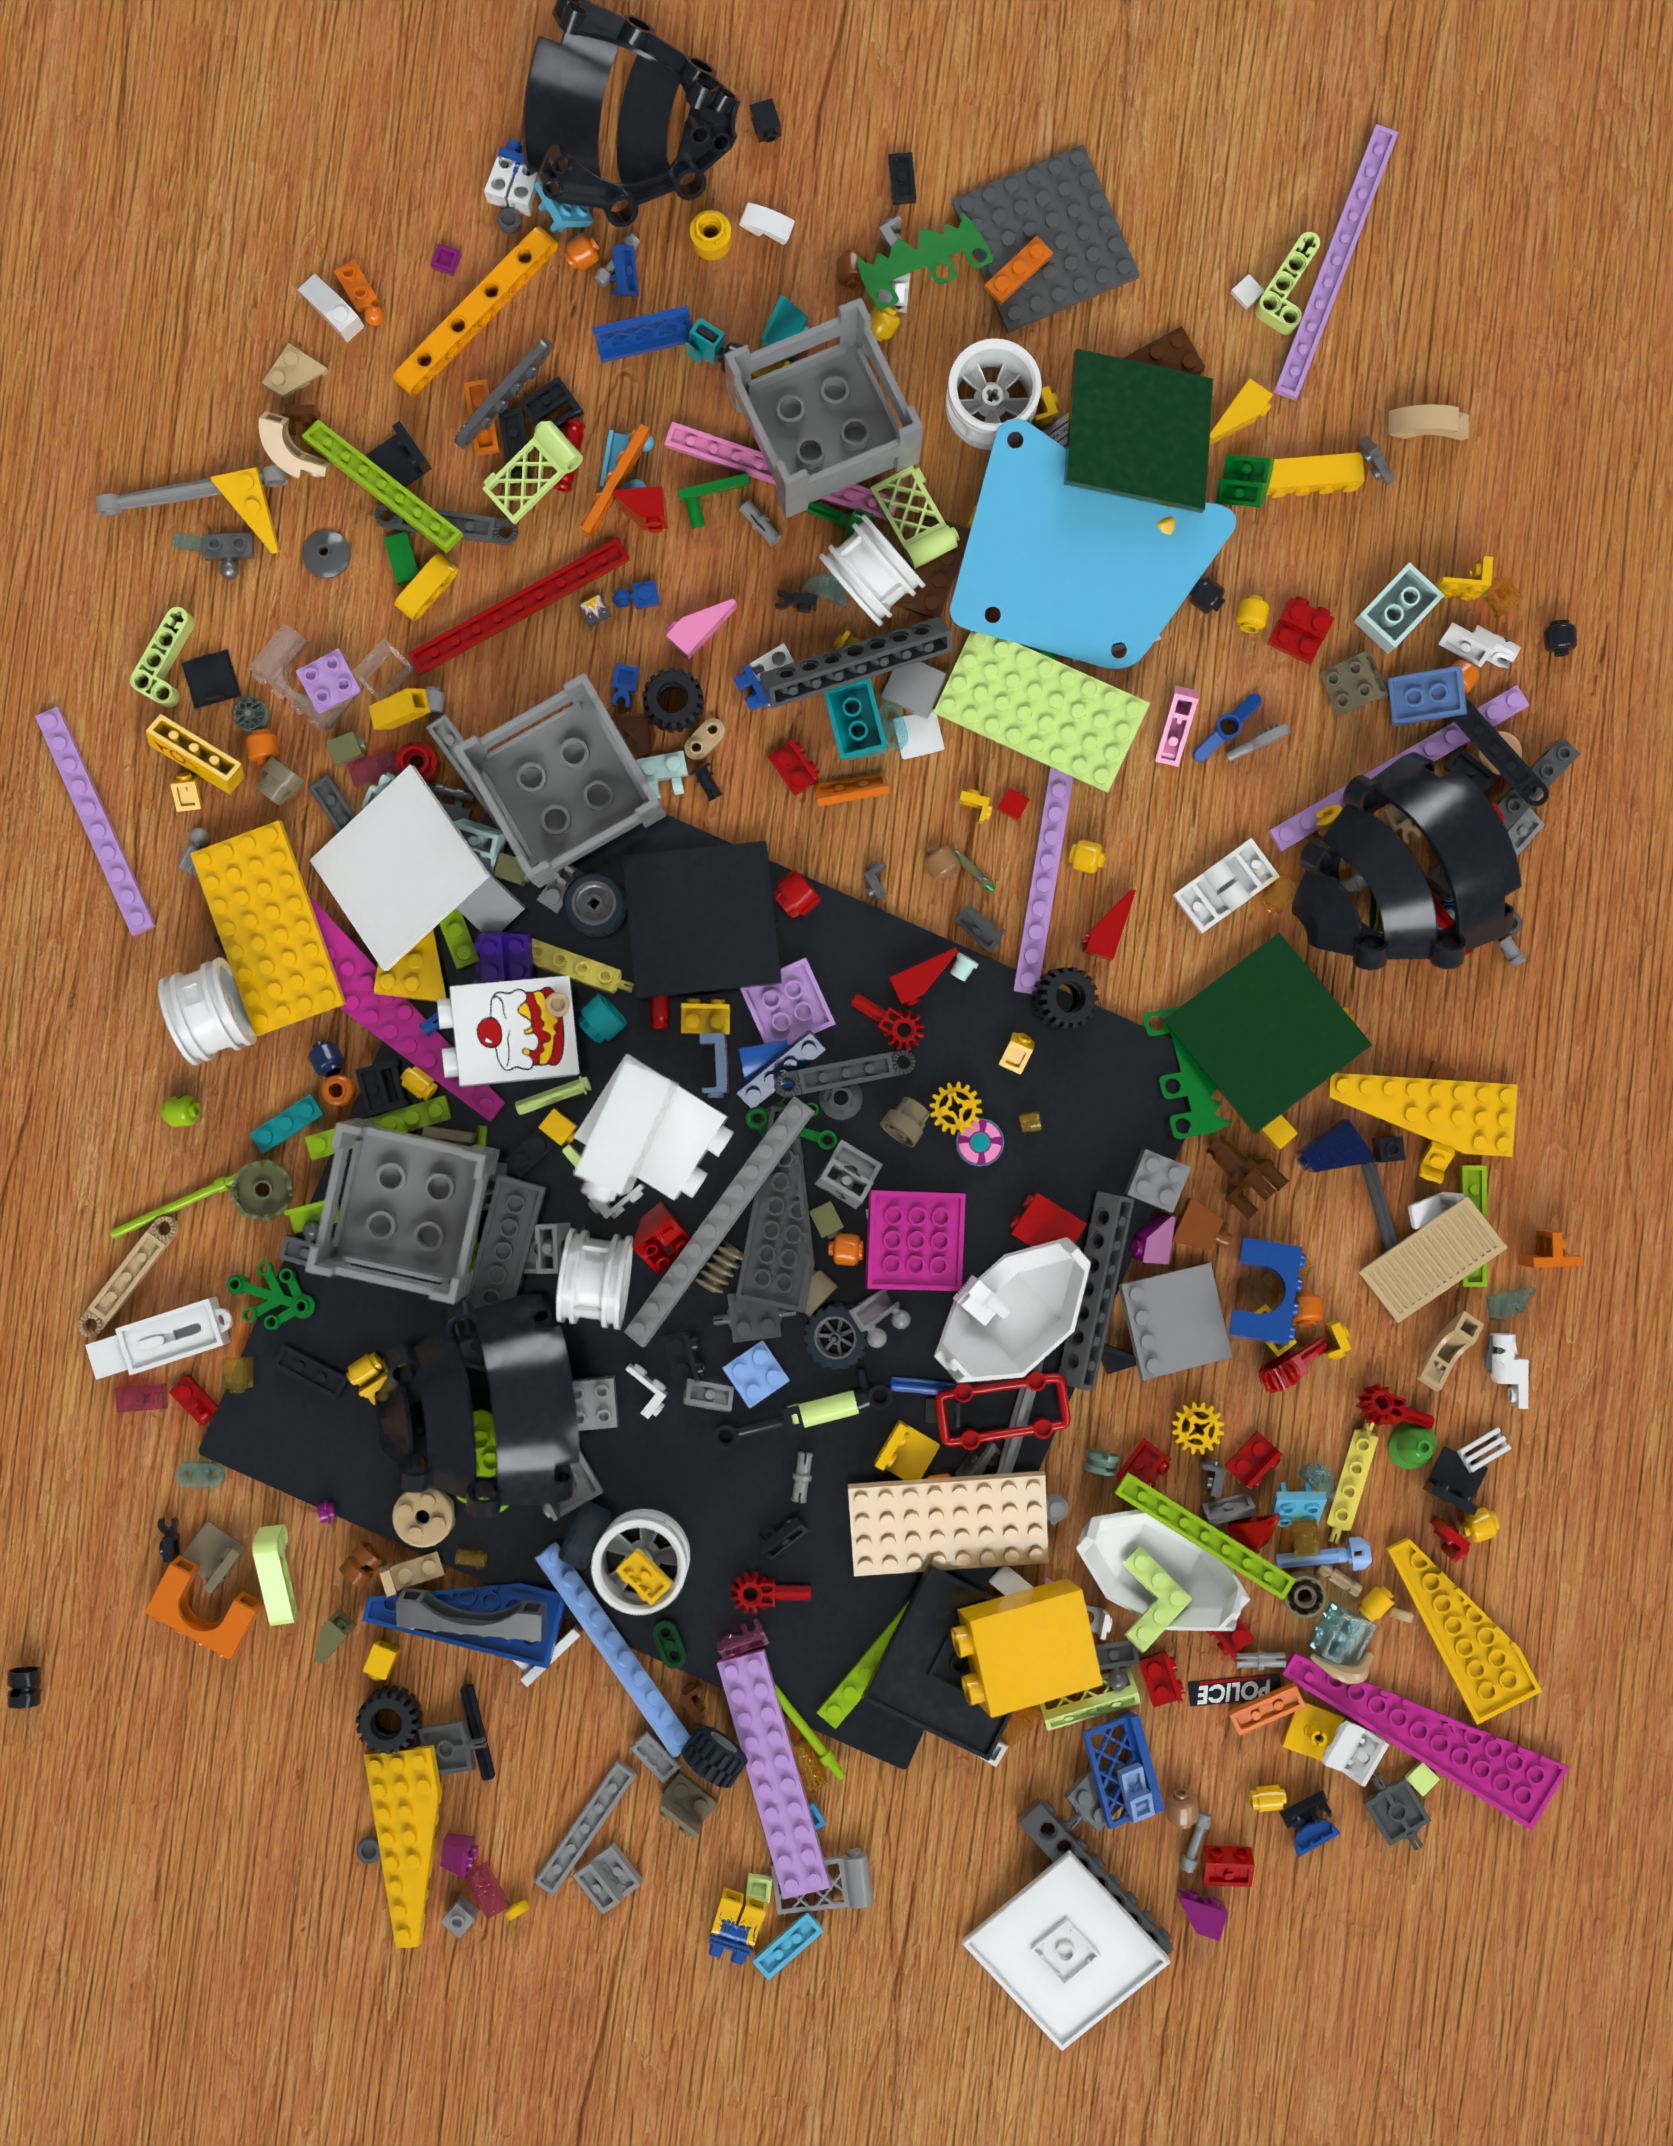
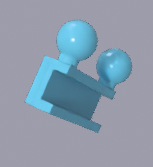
M609 430L600 481L601 490L606 485L604 481L610 471H614L618 464L616 460L619 453L627 449L631 433L624 435L614 433V430ZM652 435L646 442L642 452L652 449L654 445ZM626 479L621 489L644 488L646 486L639 479H633L629 483Z

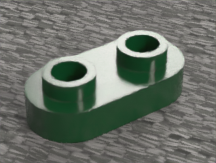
M660 1620L654 1627L653 1638L662 1661L668 1668H680L686 1661L687 1651L678 1628L671 1620ZM663 1628H668L670 1630V1634L664 1635L662 1634L661 1630ZM677 1651L679 1653V1656L677 1658H673L670 1655V1652Z

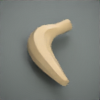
M1366 1652L1362 1660L1355 1666L1338 1664L1315 1654H1311L1310 1658L1333 1678L1343 1683L1357 1684L1364 1682L1368 1677L1369 1667L1374 1656L1370 1652Z

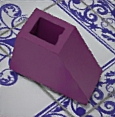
M447 1833L442 1843L440 1866L460 1877H466L469 1869H473L474 1861H477L479 1845H475L476 1836Z
M1178 1889L1176 1894L1196 1934L1220 1941L1228 1916V1911L1223 1901L1212 1896L1209 1899L1201 1897L1198 1892L1191 1889H1186L1185 1891Z

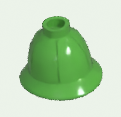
M1410 1423L1401 1425L1394 1431L1388 1443V1453L1391 1460L1397 1466L1405 1469H1416L1425 1465L1433 1457L1436 1450L1437 1440L1435 1433L1432 1429H1425Z

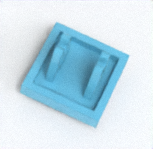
M538 181L534 184L536 191L542 199L538 206L539 211L543 212L546 210L554 220L550 226L552 233L556 230L560 233L566 227H589L594 222L588 207L558 203L544 195Z
M1280 1482V1487H1278V1491L1275 1493L1269 1514H1280L1281 1518L1277 1524L1280 1527L1289 1525L1312 1527L1318 1525L1326 1503L1325 1492H1311L1309 1482H1304L1302 1492L1287 1491L1285 1482Z

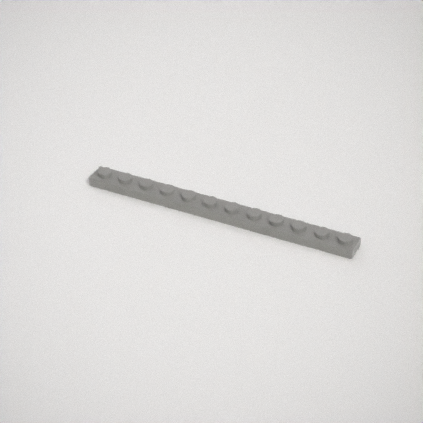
M793 1096L624 1331L641 1347H646L814 1114L815 1111L799 1098Z

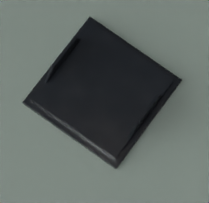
M228 649L214 654L203 655L182 663L195 709L242 696Z

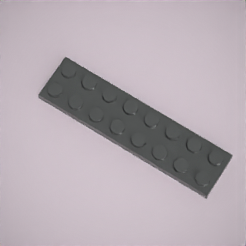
M503 1174L498 1175L473 1268L474 1274L470 1292L465 1298L475 1308L518 1296L535 1234V1225H537L547 1187ZM478 1338L459 1343L465 1366L486 1372Z

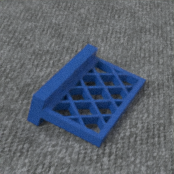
M687 305L592 327L601 362L605 363L683 345L685 342L689 343V332L692 329Z
M1127 1711L1120 1714L1119 1718L1081 1732L1107 1828L1112 1829L1131 1821L1126 1805L1116 1801L1121 1788L1119 1781L1110 1777L1116 1763L1124 1768L1137 1762L1140 1763L1144 1770L1146 1788L1152 1792L1155 1813L1157 1814L1165 1810L1138 1714ZM1118 1725H1122L1123 1729L1120 1741L1111 1737L1114 1728ZM1099 1733L1104 1738L1099 1749H1096L1092 1746L1090 1736ZM1109 1739L1118 1744L1112 1757L1103 1753ZM1123 1747L1128 1749L1130 1754L1126 1765L1117 1761ZM1101 1756L1110 1760L1105 1773L1099 1771L1098 1768ZM1108 1779L1117 1784L1111 1797L1107 1796L1104 1790ZM1116 1803L1123 1807L1119 1818L1112 1820L1111 1811Z

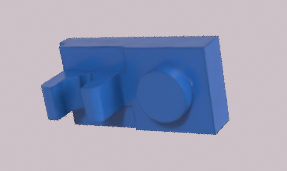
M614 245L612 246V260L616 275L610 276V281H617L618 288L617 290H612L611 294L615 296L638 297L634 246Z

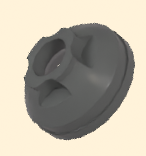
M858 1084L822 1090L819 1093V1103L826 1115L836 1120H845L853 1117L860 1110L863 1102L862 1090ZM842 1090L848 1094L846 1104L838 1105L834 1102L833 1097L837 1091Z

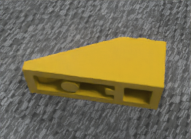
M1250 378L1211 431L1209 446L1254 423L1260 415L1264 417L1272 407L1269 401L1273 394Z

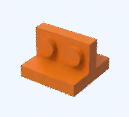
M1537 1230L1538 1254L1518 1255L1519 1265L1533 1268L1583 1266V1256L1563 1254V1251L1566 1249V1240L1562 1236V1232Z

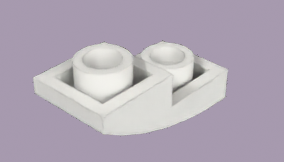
M747 203L739 225L759 237L765 234L784 245L789 239L795 221L772 209Z
M1001 1566L989 1580V1583L1005 1596L1034 1588L1009 1566Z

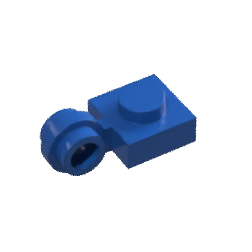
M655 580L632 584V594L628 593L627 589L615 591L612 597L613 603L616 604L617 608L630 606V601L634 600L637 610L660 605Z

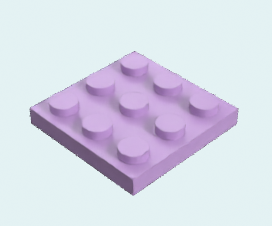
M806 958L781 968L782 984L740 988L764 1043L787 1039L788 1045H791L809 1029L815 1034L835 1025V1021Z

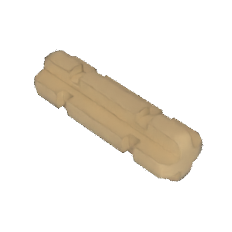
M1323 1564L1317 1567L1316 1571L1325 1578L1327 1577L1328 1580L1342 1589H1347L1353 1596L1357 1597L1360 1594L1362 1585L1336 1568H1332L1330 1564Z

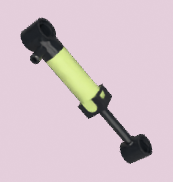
M857 1368L856 1374L860 1385L859 1389L801 1404L796 1403L784 1406L782 1408L783 1416L738 1428L737 1425L731 1422H723L715 1430L714 1442L721 1449H730L734 1447L737 1440H740V1437L786 1425L789 1434L825 1422L876 1409H885L891 1404L892 1392L889 1386L882 1382L870 1386L865 1368ZM877 1390L885 1391L887 1394L886 1399L882 1402L875 1401L873 1398L874 1392ZM722 1430H730L733 1434L732 1440L723 1441L720 1438V1432Z

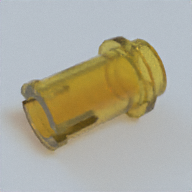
M458 1548L455 1564L474 1566L477 1570L486 1567L488 1554L484 1553L483 1550L476 1552Z

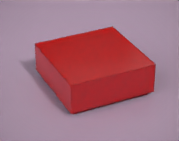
M1008 788L997 810L1018 821L1030 799Z

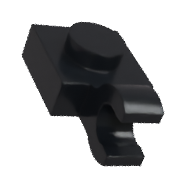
M784 590L777 591V596L785 598L784 603H775L777 610H785L792 606L797 608L798 612L810 613L811 610L816 611L818 596L796 592L792 594Z
M177 1517L171 1519V1527L165 1525V1518H160L157 1523L158 1529L164 1533L159 1546L160 1555H163V1562H172L180 1555V1534L177 1533L179 1520Z

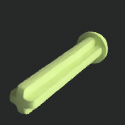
M579 1076L578 1080L516 1101L515 1107L518 1114L523 1115L582 1093L586 1095L592 1088L587 1076Z

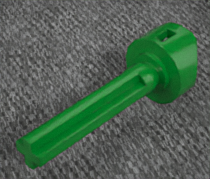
M816 501L809 503L808 510L804 511L846 528V539L854 534L855 529L852 525L856 522L859 526L863 522L862 515L865 514L869 520L874 516L873 513L860 508H856L852 515Z

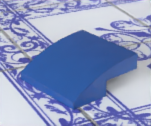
M787 1039L739 1048L745 1081L788 1047ZM789 1079L781 1086L782 1089L793 1087L792 1080Z

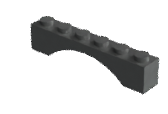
M403 1588L396 1600L397 1627H404L409 1630L423 1629L430 1630L431 1632H453L458 1635L472 1634L480 1637H501L506 1640L542 1641L547 1630V1602L522 1600L516 1605L501 1611L489 1613L471 1612L446 1604L428 1590Z

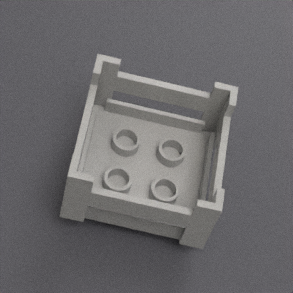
M862 298L839 306L837 318L750 353L748 346L745 345L724 354L727 394L736 413L743 412L776 482V499L785 518L808 510V504L889 469L895 467L898 472L919 463L924 427L914 406L908 407L871 330V317ZM837 337V345L751 380L752 372ZM869 357L903 425L901 429L867 361Z
M585 673L564 684L565 690L481 738L478 739L474 735L453 747L516 854V859L525 875L538 888L560 877L558 870L635 826L643 823L646 828L666 816ZM573 701L574 704L489 752L488 748Z
M359 1118L337 1122L331 1147L336 1148L318 1236L316 1244L310 1247L305 1271L328 1277L335 1274L427 1294L430 1295L429 1299L455 1304L470 1292L474 1269L469 1268L488 1177L495 1174L500 1149L477 1144L470 1147L382 1128L380 1123ZM351 1145H354L334 1238H332L331 1233L349 1148ZM350 1264H359L372 1268L382 1269L386 1271L436 1281L442 1284H432L401 1276L351 1266Z

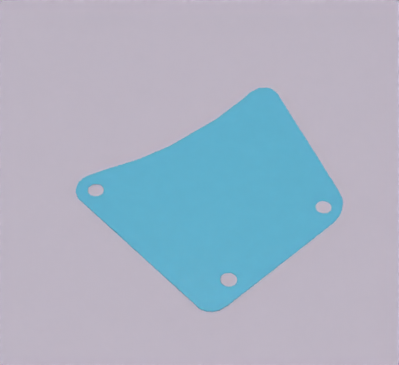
M1022 419L1007 420L998 428L950 606V614L953 621L958 626L971 631L1104 668L1121 669L1134 665L1149 650L1233 533L1236 526L1235 515L1229 508L1219 504L1206 503L1203 513L1064 485L1066 448L1027 421ZM1011 432H1019L1023 436V444L1019 448H1012L1008 445L1007 437ZM1174 517L1175 529L1171 535L1163 533L1158 528L1157 523L1160 520ZM989 607H996L1000 610L1001 617L995 623H990L985 619V611ZM1122 642L1126 646L1127 653L1123 658H1115L1112 655L1111 647L1114 643Z

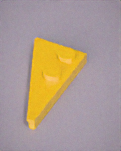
M258 467L211 477V481L272 554L280 553Z

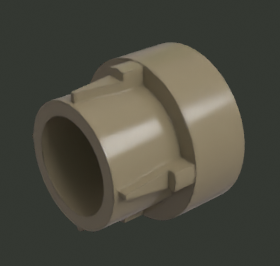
M271 756L263 766V772L260 774L261 777L254 787L274 803L281 806L288 797H291L293 793L296 794L306 781Z
M904 1097L895 1110L889 1109L880 1125L895 1140L906 1146L914 1147L923 1134L922 1129L930 1113L919 1102L912 1098Z

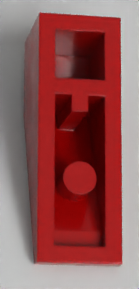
M1131 889L1092 927L1090 933L1085 932L1081 944L1085 946L1084 953L1108 961L1114 959L1136 890Z
M957 948L890 977L889 981L900 1005L906 1003L907 1007L919 1003L921 1001L919 997L924 995L958 953Z

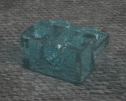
M1330 1601L1308 1644L1322 1657L1339 1664L1342 1662L1349 1666H1355L1358 1664L1378 1625L1353 1613L1350 1609Z

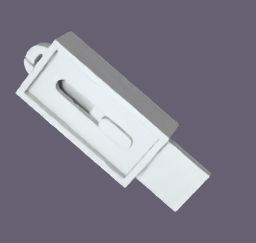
M216 1296L116 1328L117 1335L87 1344L85 1347L96 1380L128 1370L129 1375H133L231 1343L228 1330L233 1324V1319L230 1311L220 1308Z

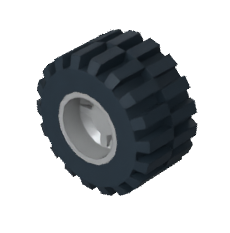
M705 1725L697 1726L681 1750L683 1759L695 1773L706 1781L722 1788H730L748 1762L745 1753L741 1751V1748L722 1732Z

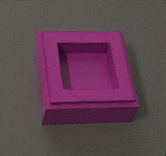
M438 243L430 266L434 270L455 276L462 253L459 250Z

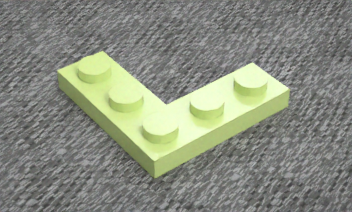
M1138 1546L1125 1559L1122 1565L1156 1600L1124 1635L1143 1653L1189 1604L1192 1598L1141 1546Z

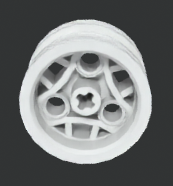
M218 957L212 962H204L201 964L200 970L183 975L177 972L170 977H163L159 980V1002L167 1027L178 1049L192 1065H199L203 1061L213 1060L215 1053L224 1048L232 1047L234 1050H240L245 1045L251 1046L256 1043L257 1036H255L251 1028L230 965L223 958Z

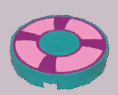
M978 1118L980 1120L979 1123H971L973 1130L965 1127V1134L962 1135L959 1130L956 1137V1148L960 1157L968 1164L979 1167L990 1165L996 1161L1004 1147L1003 1133L1000 1128L991 1120Z

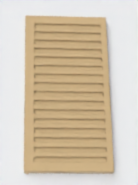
M1467 1195L1358 1272L1395 1318V1321L1399 1323L1506 1250L1508 1246L1502 1241Z

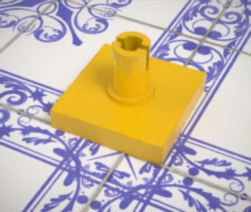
M1304 1701L1306 1707L1291 1713L1281 1745L1284 1748L1322 1761L1325 1749L1331 1745L1336 1736V1730L1343 1724L1345 1717L1342 1714Z

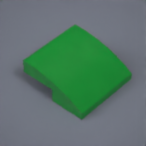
M1226 454L1223 479L1218 481L1216 503L1261 508L1270 484L1274 459Z

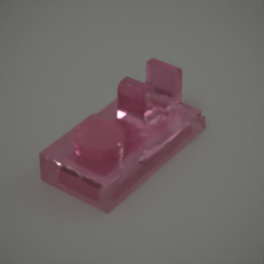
M387 751L348 762L347 765L353 786L359 787L379 781L382 774L386 775L387 772L394 776L399 775L395 765V751Z
M167 1384L115 1388L117 1412L168 1408Z
M758 1619L754 1620L756 1627L753 1632L748 1631L744 1623L741 1625L743 1635H728L722 1641L716 1643L718 1652L723 1659L770 1644Z
M487 1861L468 1871L465 1879L487 1919L509 1908L510 1903Z

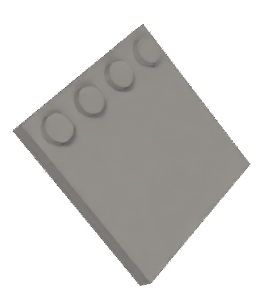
M1203 1263L1118 1285L1140 1380H1147L1232 1358L1211 1263Z

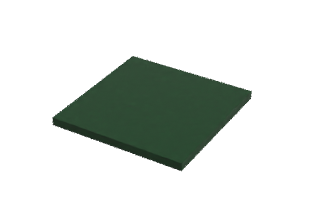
M1076 349L1073 359L1064 485L1203 513L1206 505L1213 378Z
M1277 933L1163 1020L1254 1135L1373 1045L1280 933Z

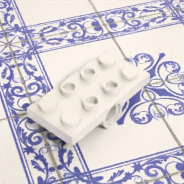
M1250 838L1172 896L1199 933L1202 934L1280 876L1253 839Z

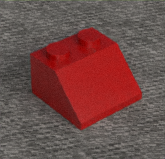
M662 486L614 490L618 508L643 530H648L650 533H659L663 529H668L666 498Z

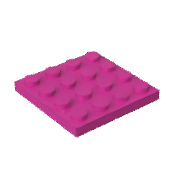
M869 1190L865 1288L961 1291L966 1194Z

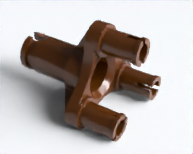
M1223 1135L1205 1151L1207 1154L1210 1153L1212 1155L1211 1158L1231 1177L1225 1200L1230 1206L1234 1205L1247 1220L1259 1210L1243 1195L1247 1187L1251 1186L1264 1201H1267L1276 1190L1262 1176L1277 1191H1280L1289 1182L1274 1167L1275 1163L1270 1158L1247 1160L1229 1141L1225 1140Z

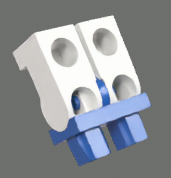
M509 139L505 148L500 147L499 156L491 171L484 194L487 203L503 208L509 206L521 214L531 216L537 192L534 184L537 182L538 172L526 169L524 154H521L522 144L519 141Z
M784 643L742 667L743 672L733 679L739 691L749 686L753 687L755 693L744 698L750 711L764 707V709L771 707L763 695L759 673L794 663Z

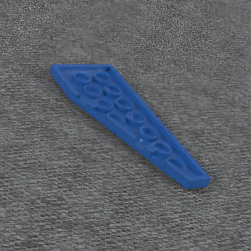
M523 1583L429 1591L446 1604L471 1612L489 1613L501 1611L516 1605L522 1600L547 1602V1630L542 1641L528 1642L521 1639L506 1640L501 1637H480L472 1634L458 1635L453 1632H431L430 1630H409L404 1627H397L396 1600L400 1594L386 1597V1595L368 1597L362 1618L363 1622L546 1669L550 1668L566 1606L565 1601L558 1592Z

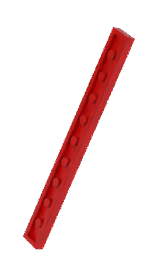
M617 537L407 654L421 676L629 562L630 558Z

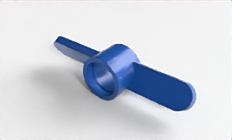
M1249 695L1231 714L1221 716L1215 723L1214 731L1193 751V759L1197 762H1203L1224 741L1232 740L1240 732L1241 724L1261 705L1260 695ZM1222 720L1232 721L1235 725V733L1232 735L1224 734L1220 729V722Z

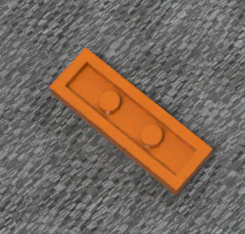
M1036 236L984 285V289L1002 305L1053 257V252Z
M487 379L463 383L469 418L490 396ZM493 418L491 426L486 431L482 430L473 440L476 456L500 453L495 418Z
M885 772L814 785L818 807L889 794Z
M1292 1682L1228 1710V1714L1240 1736L1302 1709L1306 1705L1295 1682Z

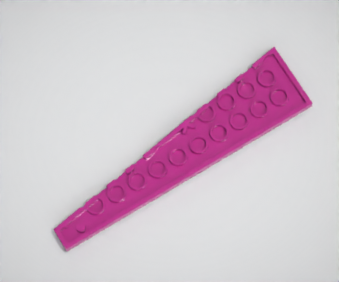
M308 894L346 1001V1005L339 1008L489 1122H492L506 1102L490 1085L459 1087L458 1077L445 1078L442 1049L454 1047L448 1043L438 1030L429 1037L425 1035L419 1024L427 1019L408 998L374 994L377 966Z
M1292 1652L1286 1662V1668H1283L1280 1672L1288 1679L1530 1830L1535 1826L1569 1770L1566 1764L1364 1681L1357 1684L1343 1683L1326 1673L1312 1659Z

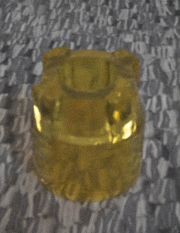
M1038 1111L1019 1116L1022 1132L1042 1130Z

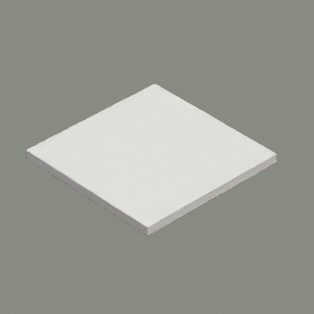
M409 765L310 859V862L382 970L388 971L491 876L420 773L412 765Z
M1070 1850L962 1939L964 1947L1061 2051L1171 1963V1958Z

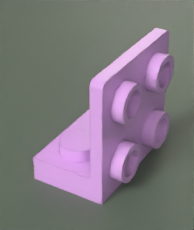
M339 648L296 670L316 711L320 714L361 692L348 666L349 661Z

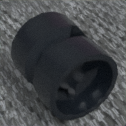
M24 1666L8 1670L7 1686L11 1687V1690L7 1693V1707L20 1709L41 1704V1689L37 1687L41 1683L40 1667Z

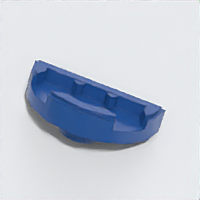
M1313 1819L1305 1821L1298 1828L1294 1836L1296 1854L1300 1857L1341 1833L1333 1823L1325 1819H1319L1321 1822L1319 1824H1316Z

